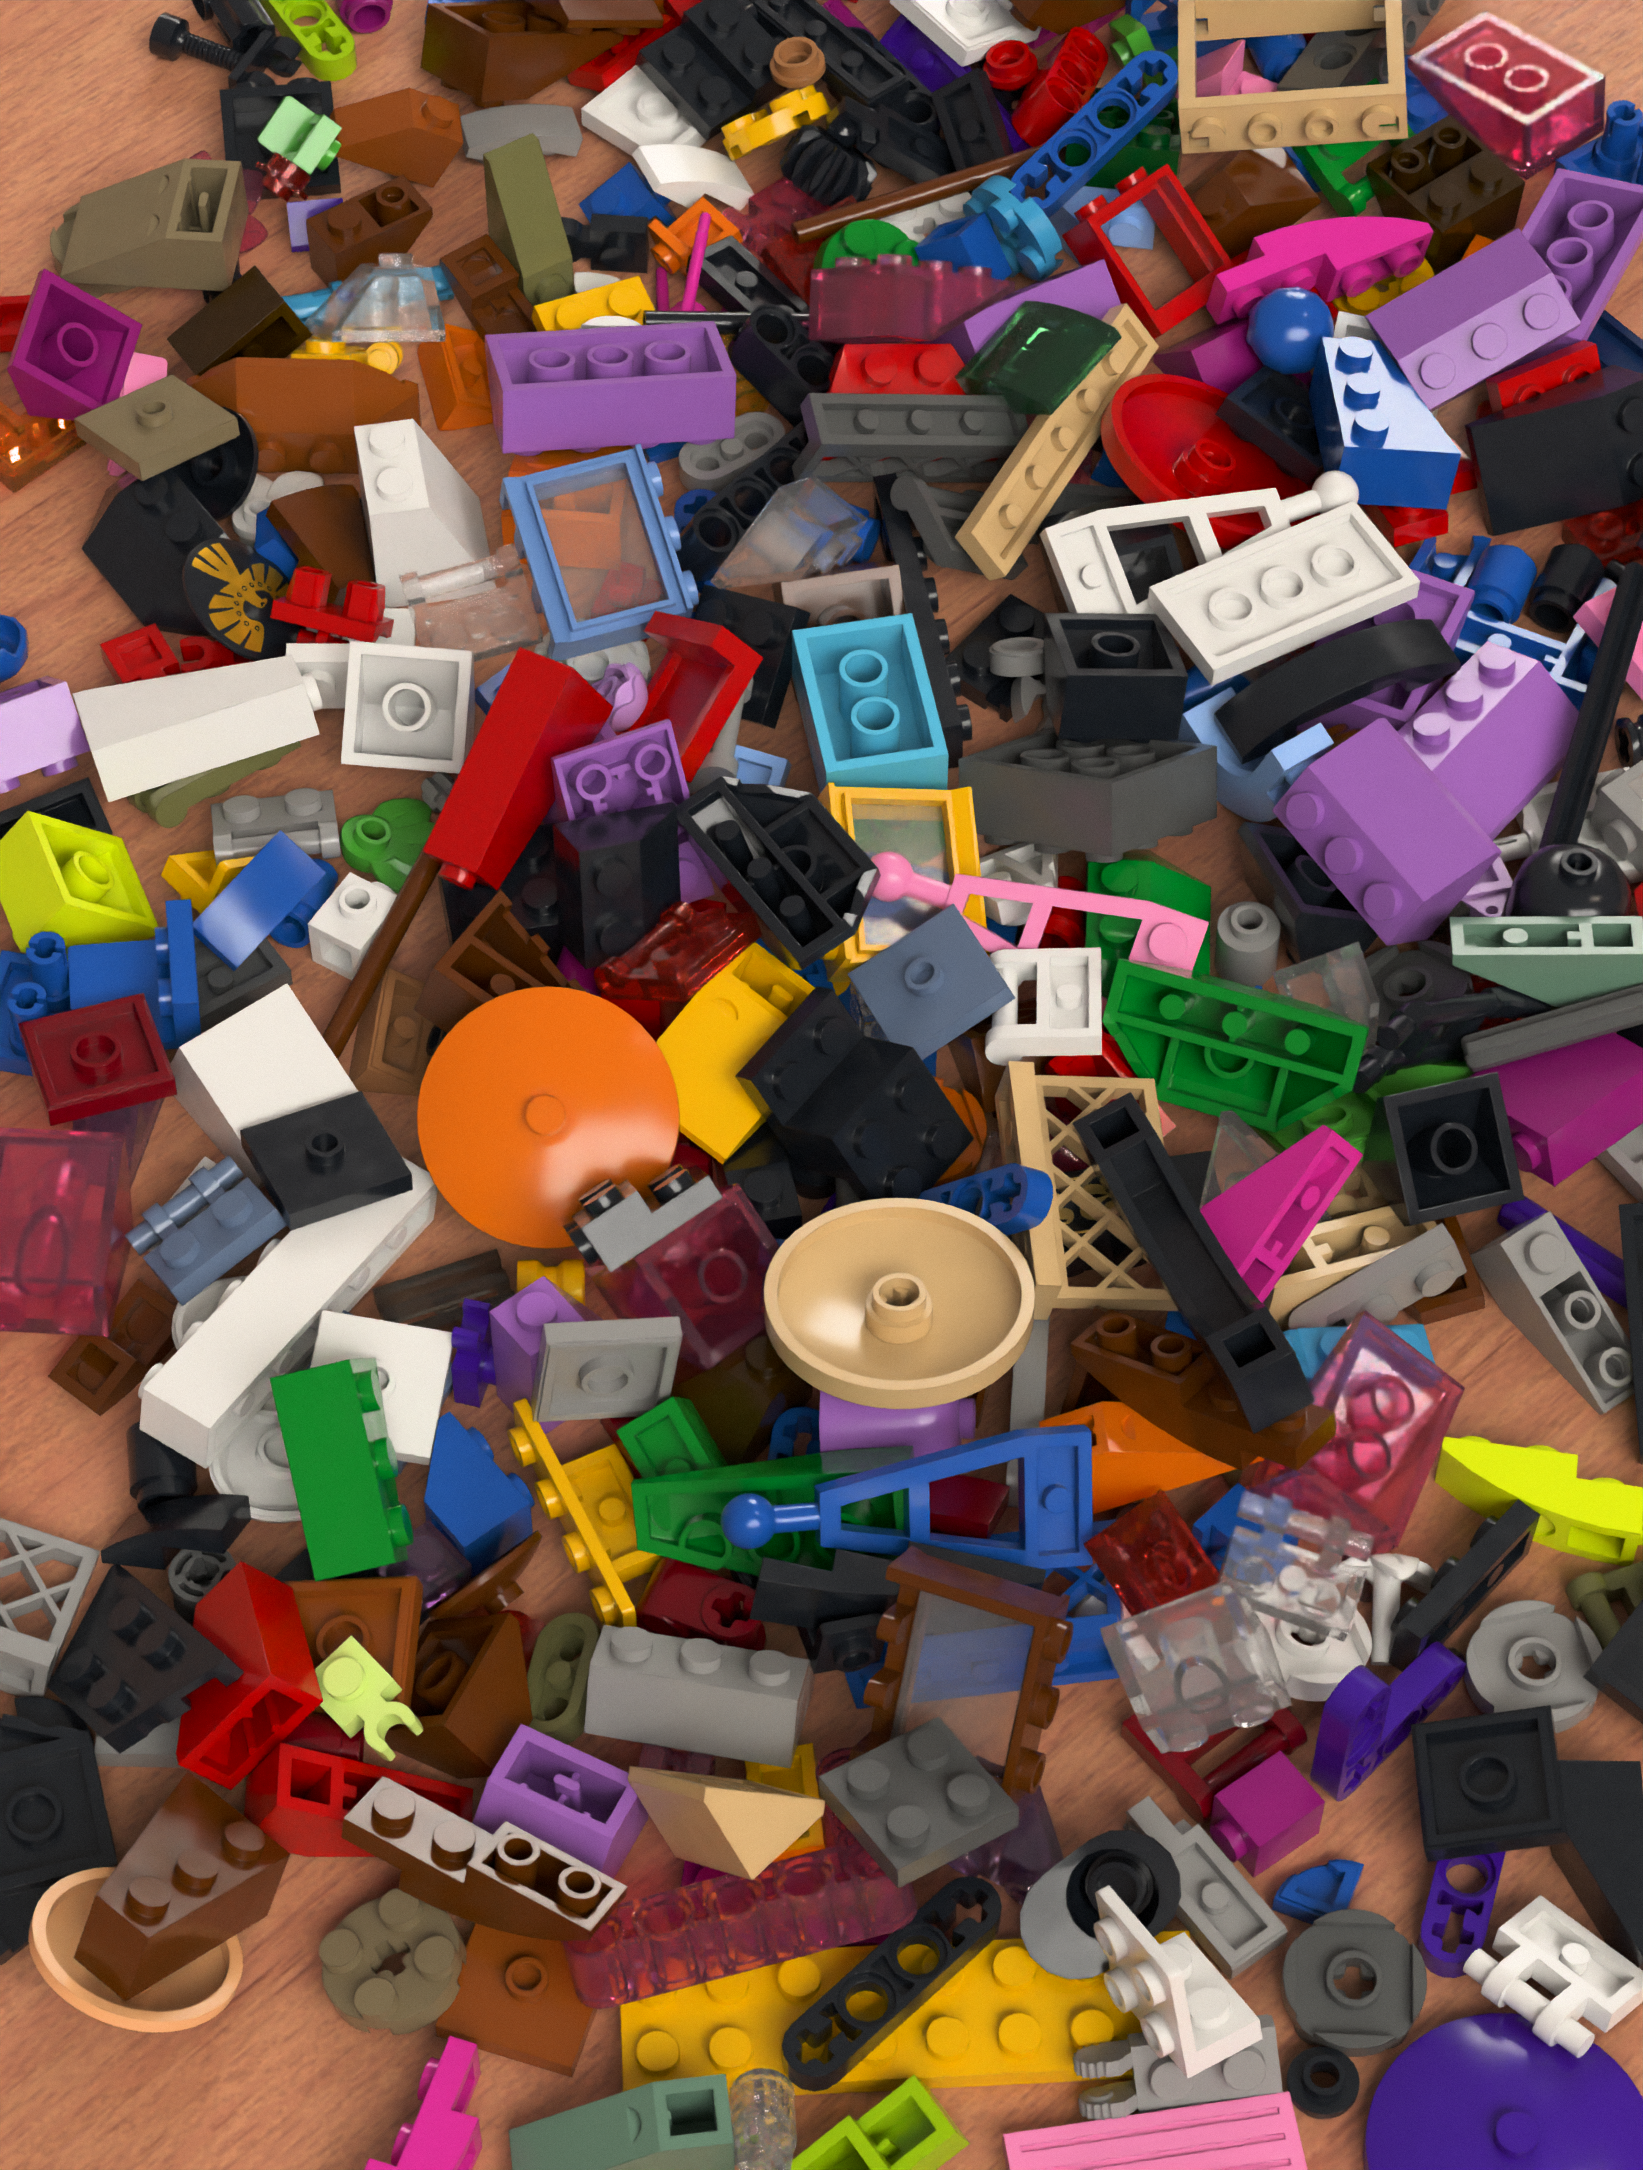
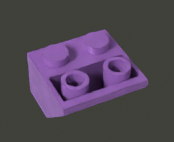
M520 1724L486 1782L472 1824L493 1835L507 1821L614 1879L646 1824L648 1812L628 1782V1772Z

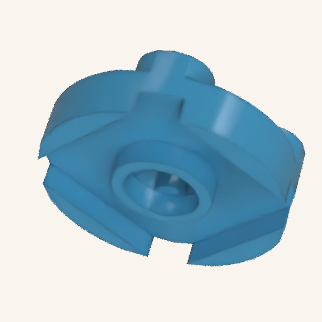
M993 175L972 192L971 199L963 204V212L967 217L985 211L1012 270L1008 277L1013 278L1020 272L1034 281H1043L1063 264L1064 259H1055V255L1063 249L1061 240L1049 218L1030 196L1021 203L1009 192L1016 184L1006 177Z

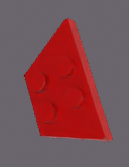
M845 344L836 353L829 375L830 386L826 392L849 394L985 395L952 344ZM823 457L822 460L829 461L837 457ZM886 457V458L881 459V460H879V461H883V460H886V459L891 458V457ZM991 458L986 461H996L998 458Z

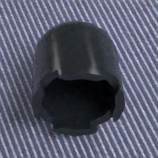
M1565 842L1546 846L1523 861L1512 883L1503 917L1630 916L1631 892L1629 879L1617 862L1600 849L1582 843Z

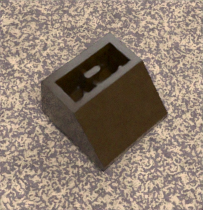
M1451 115L1446 116L1367 163L1365 171L1384 217L1427 222L1434 232L1424 258L1432 267L1435 275L1461 261L1476 234L1495 240L1515 228L1525 181Z

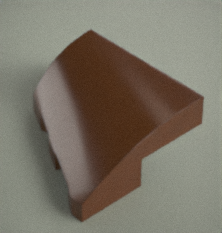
M333 484L319 486L271 501L265 516L298 557L299 561L296 568L310 566L332 573L327 602L344 606L348 581L357 579L376 583L359 494L353 485Z

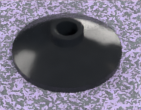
M226 407L222 408L237 417L240 435L171 468L216 522L230 516L245 501L254 484L259 460L258 444L251 425L241 414Z

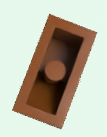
M412 88L402 89L335 108L329 116L332 121L342 127L335 138L341 143V147L335 157L397 177L404 175L407 180L434 188L463 145L459 104L448 101L441 96L430 95Z

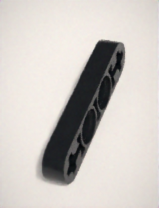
M972 1876L956 1878L946 1884L792 2023L784 2034L782 2043V2063L784 2073L789 2080L801 2089L814 2092L826 2090L837 2084L988 1946L999 1931L1002 1908L1000 1896L993 1885L982 1878ZM959 1903L966 1909H970L976 1904L981 1905L980 1923L969 1917L953 1929L952 1946L955 1948H952L944 1933L956 1921L957 1904ZM909 1945H925L936 1953L939 1962L927 1974H911L898 1963L897 1958L900 1952ZM872 1991L883 1997L887 2003V2010L877 2020L865 2022L852 2017L846 2008V2003L857 1992ZM832 2017L841 2032L828 2045V2062L823 2064L820 2060L814 2058L806 2064L802 2063V2044L807 2043L815 2049L832 2036V2020L829 2019Z

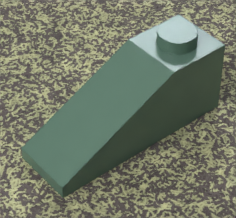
M1642 916L1449 917L1452 966L1557 1008L1643 984Z

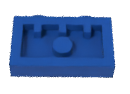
M191 899L165 901L167 926L155 927V940L70 946L68 948L70 1009L75 1010L144 993L164 1050L178 1049L180 1046L201 1035Z

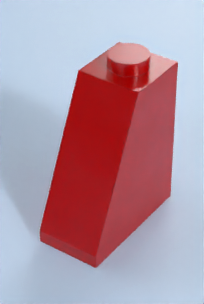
M240 1561L196 1604L193 1628L230 1658L244 1673L237 1681L227 1687L215 1677L186 1695L191 1700V1709L181 1715L176 1749L178 1765L229 1790H232L323 1702L293 1588L243 1561Z

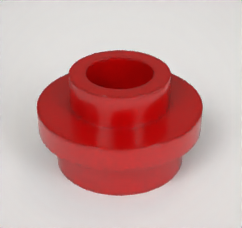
M1007 40L995 44L988 50L983 70L987 72L992 87L1005 91H1015L1023 88L1035 77L1038 72V62L1035 54L1029 50V47L1024 42Z

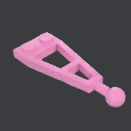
M886 851L878 853L871 858L881 874L872 894L874 898L883 902H894L906 896L943 910L954 903L982 947L990 953L1003 949H1038L1052 908L1055 906L1142 919L1129 960L1193 970L1209 925V921L1148 900L958 873L955 874L952 885L913 872L909 861L899 853ZM970 894L1033 903L1018 946L963 915ZM1102 996V1013L1105 1011V1007H1106L1107 1000H1108L1107 998H1105V997H1103V996Z

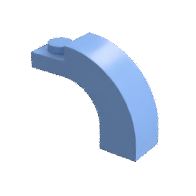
M1232 687L1183 713L1179 736L1175 740L1217 746V801L1244 819L1254 822H1267L1277 817L1272 812V809L1306 767L1325 755L1334 742L1320 722L1272 749L1268 754L1242 765L1214 721V713L1236 695Z

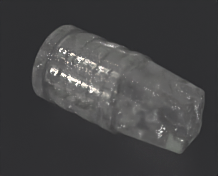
M767 2068L749 2070L741 2074L733 2082L729 2093L735 2166L739 2170H791L793 2152L797 2145L794 2086L788 2077L779 2071Z

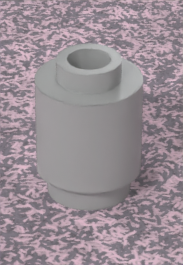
M1251 901L1238 902L1227 907L1219 916L1214 963L1222 979L1255 987L1256 985L1263 986L1273 976L1277 967L1280 922L1277 915L1269 907Z

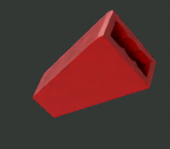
M518 648L423 849L426 855L441 866L437 875L444 880L469 891H472L476 882L498 891L556 800L551 757L592 744L609 718L613 706L573 667L527 649Z

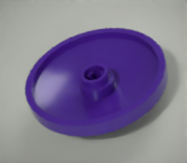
M1489 2013L1456 2019L1418 2038L1394 2060L1385 2072L1371 2102L1364 2131V2170H1643V2098L1628 2074L1595 2043H1592L1582 2057L1577 2058L1557 2043L1550 2047L1532 2032L1533 2024L1520 2014Z

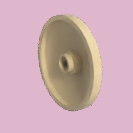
M881 1198L851 1203L823 1213L805 1223L784 1241L775 1253L765 1277L764 1321L771 1344L779 1357L795 1374L813 1387L839 1399L864 1406L887 1409H917L950 1403L979 1392L1002 1377L1017 1362L1030 1340L1033 1329L1035 1309L1034 1281L1031 1270L1016 1245L1004 1233L984 1219L960 1208L935 1201L914 1198Z

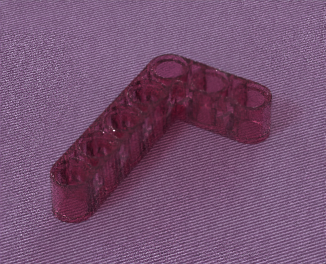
M852 1747L840 1748L830 1752L819 1761L815 1774L818 1789L819 1776L847 1763ZM825 1803L824 1815L832 1847L772 1862L754 1880L727 1874L620 1903L589 1941H561L574 1990L579 2001L590 2008H612L897 1931L909 1924L917 1913V1900L913 1882L898 1889Z

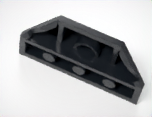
M171 468L144 481H141L129 472L106 489L82 546L83 552L144 627L156 623L159 630L164 632L192 636H212L199 622L188 603L183 587V566L190 551L201 542L216 538H230Z
M720 776L677 805V823L721 892L778 960L790 969L803 970L855 935L881 874L878 867L813 793L768 784H742L740 779Z

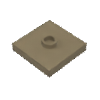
M172 374L74 418L79 438L141 481L235 439L240 435L237 417Z

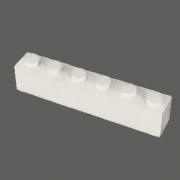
M403 1158L412 1173L413 1190L292 1230L282 1240L278 1238L273 1239L263 1250L257 1267L244 1281L236 1279L228 1286L220 1299L217 1310L204 1323L202 1321L193 1323L183 1336L178 1351L165 1365L161 1363L155 1364L145 1375L138 1391V1397L142 1399L139 1429L206 1469L273 1396L269 1378L295 1372L314 1351L322 1310L342 1313L343 1310L350 1312L434 1220L438 1188L433 1182L430 1173Z

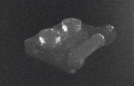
M514 543L496 548L497 554L453 567L418 576L416 571L398 576L420 647L474 651V662L518 650L519 647L526 648L544 642L541 626ZM502 577H504L507 584L503 587L429 608L425 599Z

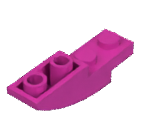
M1360 216L1309 221L1253 238L1246 263L1216 274L1206 308L1218 325L1235 317L1240 319L1249 318L1248 312L1259 300L1277 288L1299 286L1310 290L1315 286L1325 303L1344 295L1348 297L1358 296L1376 282L1393 275L1398 278L1404 277L1418 269L1424 261V256L1434 231L1427 222L1392 217Z
M449 2036L441 2058L431 2057L423 2070L417 2092L418 2100L423 2101L414 2125L404 2122L393 2146L391 2165L369 2158L364 2170L473 2169L482 2149L479 2118L467 2115L465 2112L481 2075L477 2044Z

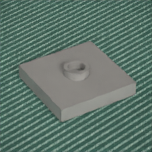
M679 1316L543 1323L531 1396L533 1422L638 1417L668 1400L671 1395L682 1341Z

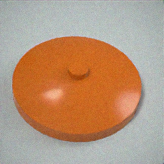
M532 987L516 990L498 996L466 1015L444 1037L434 1052L423 1077L418 1098L417 1129L420 1148L430 1176L442 1196L455 1211L481 1231L511 1244L529 1248L561 1249L574 1247L575 1244L563 1226L573 1220L572 1216L583 1209L578 1199L607 1179H611L617 1186L627 1180L639 1192L643 1200L653 1194L647 1185L657 1176L670 1169L679 1138L680 1109L675 1081L671 1069L654 1039L640 1023L615 1004L599 996L564 987Z

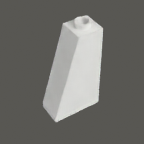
M293 655L88 689L72 694L108 803L319 735L313 712L324 708L313 674L301 676Z

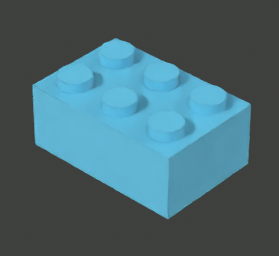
M912 613L792 630V678L819 792H822L828 782L834 783L836 787L947 790L949 754Z

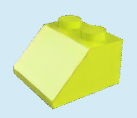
M27 811L0 840V902L12 929L13 939L18 945L20 952L26 953V947L29 948L28 942L31 937L43 931L57 933L64 939L67 960L68 948L73 945L141 941L152 938L155 935V927H159L122 838Z

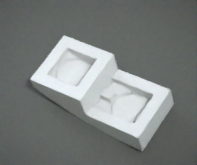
M656 144L639 146L632 154L654 192L687 208H690L704 194H707L741 211L755 196L736 163L731 161L730 157L721 153L689 145Z

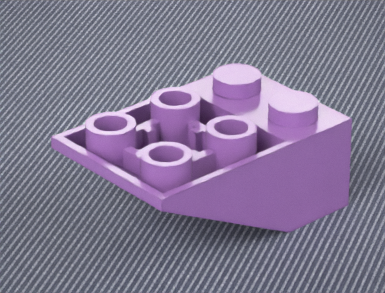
M669 719L551 757L558 823L673 802L677 806L690 797L673 727ZM678 826L682 906L715 895L710 873Z

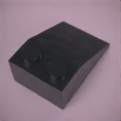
M1611 365L1465 425L1489 535H1502L1619 508L1643 498L1642 373Z

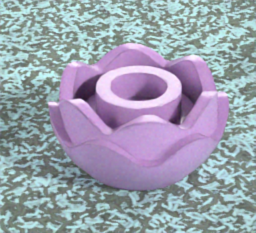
M630 662L623 663V665L609 664L604 671L603 679L591 684L613 706L607 719V723L613 731L621 732L631 727L641 716L647 705L648 690L646 680L642 672Z

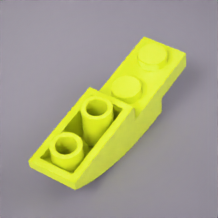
M1443 1436L1436 1467L1435 1483L1462 1504L1486 1519L1490 1515L1500 1519L1517 1500H1520L1540 1514L1532 1541L1552 1549L1593 1561L1626 1567L1633 1564L1638 1545L1643 1546V1487L1625 1485L1613 1478L1603 1477L1593 1480L1576 1478L1578 1455L1561 1453L1549 1446L1533 1445L1525 1448L1491 1443L1489 1440L1477 1436L1461 1438Z

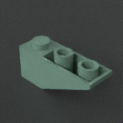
M726 2074L651 2082L509 2130L512 2170H735L734 2137Z

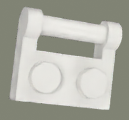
M1101 947L997 950L989 956L1015 996L1014 1000L992 1014V1028L986 1033L985 1054L990 1062L996 1065L1007 1066L1008 1061H1020L1023 1056L1102 1055ZM1037 980L1036 1024H1018V986L1023 981Z

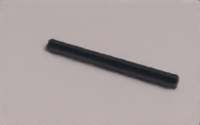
M1630 562L1625 565L1624 571L1620 575L1539 849L1561 842H1578L1643 622V566L1638 562Z

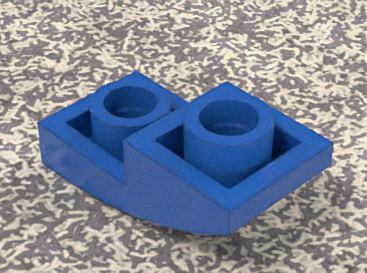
M280 830L193 922L194 935L229 968L235 971L323 878L326 872Z

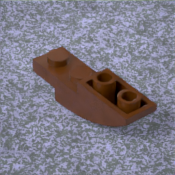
M1109 1309L1070 1343L1071 1355L1123 1403L1179 1441L1241 1471L1249 1466L1258 1456L1298 1471L1337 1434L1335 1412L1314 1404H1310L1254 1434L1197 1340L1134 1318L1128 1314Z
M385 1776L378 1780L343 1819L341 1838L401 1870L399 1890L440 1910L495 1930L547 1940L589 1941L627 1894L628 1886L507 1821L492 1835Z

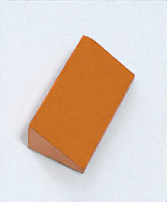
M435 321L420 343L417 355L438 430L453 431L492 424L493 415L485 343L477 331Z

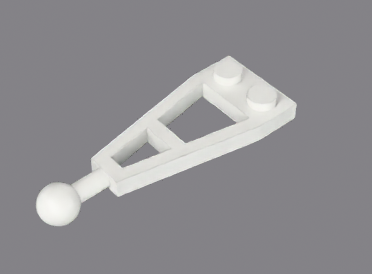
M1334 470L1319 476L1314 482L1312 490L1283 500L1280 499L1276 488L1101 509L1047 527L1040 533V537L1070 613L1156 614L1148 604V598L1136 605L1108 531L1183 522L1198 563L1202 565L1291 527L1290 522L1317 513L1323 514L1352 501L1358 503L1359 489L1355 480L1349 474ZM1259 512L1265 530L1222 555L1208 518Z

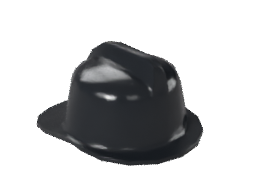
M1109 1830L1081 1845L1045 1872L1026 1894L1020 1911L1021 1938L1030 1957L1047 1972L1066 1979L1093 1978L1110 1970L1108 1957L1100 1947L1094 1932V1923L1100 1920L1095 1892L1108 1885L1153 1937L1158 1935L1174 1918L1182 1896L1180 1872L1171 1853L1155 1838L1135 1830Z

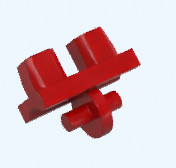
M301 566L294 569L286 596L273 600L270 618L318 630L315 633L300 629L296 643L350 644V641L343 640L342 636L363 642L376 643L379 636L389 638L392 634L394 619L383 616L385 610V586L357 579L348 581L344 606L327 602L332 573L310 566Z

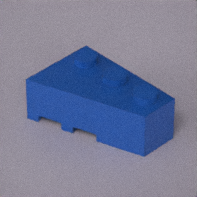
M1355 336L1345 338L1322 337L1308 394L1324 472L1336 470L1349 474L1355 480L1359 489L1357 504L1446 510L1461 452L1379 341L1365 340Z

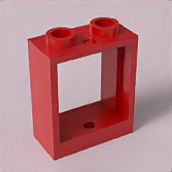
M1168 163L1151 175H1148L1142 166L1114 185L1120 196L1108 203L1103 194H1101L1074 213L1079 224L1061 235L1081 266L1102 259L1105 260L1121 304H1128L1153 339L1163 335L1207 304L1216 274L1235 267ZM1138 200L1142 201L1194 281V283L1156 309L1153 308L1100 227Z

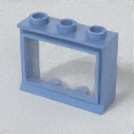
M641 443L636 444L632 449L521 477H504L502 479L499 501L502 510L511 509L516 525L514 533L515 548L519 559L526 558L533 579L531 590L532 602L536 613L544 614L551 636L547 651L550 659L562 661L650 638L644 632V629L655 611L691 618L693 606L699 604L694 577L690 570H681L675 552L681 550V540L677 524L672 515L664 517L658 499L664 493L658 466L655 461L646 462Z

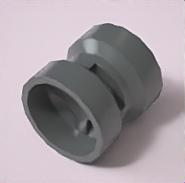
M182 1549L172 1559L168 1569V1577L174 1600V1609L192 1627L196 1604L236 1566L233 1557L228 1551L220 1554Z

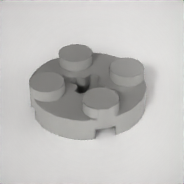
M1516 1601L1492 1610L1481 1621L1480 1628L1472 1635L1465 1655L1466 1669L1464 1681L1472 1701L1484 1714L1550 1705L1554 1716L1555 1733L1572 1728L1590 1716L1599 1689L1583 1678L1584 1674L1602 1652L1601 1645L1594 1632L1578 1617H1575L1574 1622H1572L1566 1616L1555 1613V1605L1543 1601ZM1533 1656L1537 1665L1548 1664L1552 1669L1544 1674L1543 1679L1538 1680L1530 1679L1519 1672V1669L1522 1667L1523 1657Z

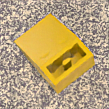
M751 938L711 975L656 1041L671 1069L675 1081L680 1109L679 1131L722 1165L766 1121L735 1076L815 989L814 986Z

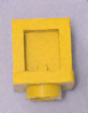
M214 850L170 855L161 877L180 894L182 900L191 899L192 908L201 914L255 856L223 860L216 868Z

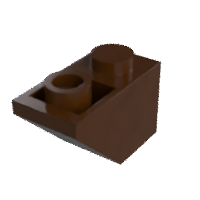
M401 175L306 219L311 268L327 287L329 282L339 280L344 285L392 275L433 217V209L407 178Z

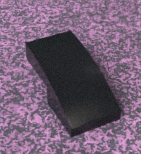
M232 1494L196 1495L172 1499L144 1508L129 1516L100 1551L102 1563L165 1570L181 1549L224 1554L251 1520L249 1496Z

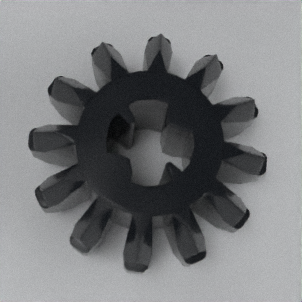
M802 125L796 136L793 135L784 149L786 152L780 161V169L784 177L792 181L793 186L801 189L808 197L814 198L823 206L827 205L834 210L865 200L873 188L871 186L878 175L873 161L864 156V153H861L852 145L845 146L821 126Z

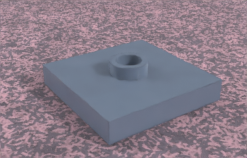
M954 903L848 973V976L889 1042L913 1047L921 1060L1015 999L1012 991Z

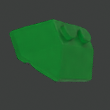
M1146 849L1126 851L1123 853V859L1116 862L1098 863L1086 860V892L1148 900L1209 921L1193 971L1210 975L1211 887ZM1085 911L1084 948L1101 947L1102 996L1108 999L1118 959H1129L1142 919Z
M1123 958L1118 959L1102 1019L1103 1024L1110 1035L1115 1038L1138 1078L1155 1079L1157 1100L1274 1133L1354 1089L1370 1030L1369 1026L1316 1004L1193 970Z

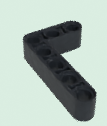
M761 304L753 310L729 343L728 355L736 370L794 428L703 505L680 533L681 550L675 552L681 570H690L695 581H707L716 576L788 513L800 499H804L822 483L795 482L792 465L809 442L800 405L808 393H826L830 386L829 375L835 358L788 311L775 304Z

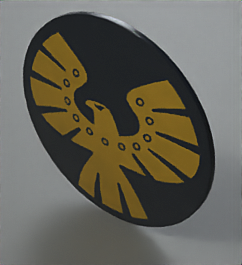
M216 538L196 545L186 557L182 579L188 603L203 627L219 643L232 652L253 661L283 657L286 655V643H296L300 629L306 630L304 626L270 618L273 600L286 596L290 580L276 564L258 554L253 547L235 540Z

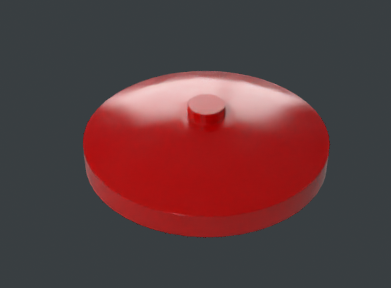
M1147 374L1134 377L1119 387L1101 418V439L1112 466L1125 484L1145 504L1276 488L1280 499L1283 500L1312 490L1315 479L1306 485L1300 479L1288 476L1278 468L1275 460L1253 443L1238 438L1231 431L1229 425L1215 415L1226 397L1230 394L1191 378L1170 374ZM1259 512L1208 518L1219 547L1227 550L1235 548L1265 530ZM1306 517L1290 522L1291 527L1304 522ZM1183 522L1171 523L1186 532Z

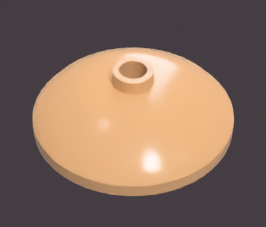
M116 1867L92 1868L68 1875L52 1885L42 1895L34 1910L29 1927L28 1941L33 1961L48 1985L66 2003L87 2017L105 2025L132 2032L165 2033L180 2031L198 2026L214 2018L226 2008L235 1995L243 1970V1954L237 1935L126 2002L74 1959L94 1898Z

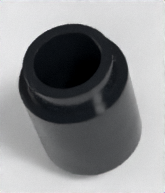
M1561 544L1550 550L1529 594L1531 605L1529 613L1533 621L1540 627L1551 632L1564 633L1570 631L1577 624L1573 616L1585 602L1592 599L1605 573L1602 562L1590 548L1581 544Z
M139 1419V1422L133 1424L126 1432L130 1495L137 1500L139 1511L164 1501L194 1495L198 1489L196 1463L140 1430Z

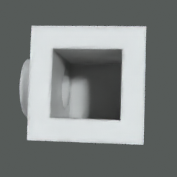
M350 872L308 922L312 960L352 980L397 894L383 883L369 882Z

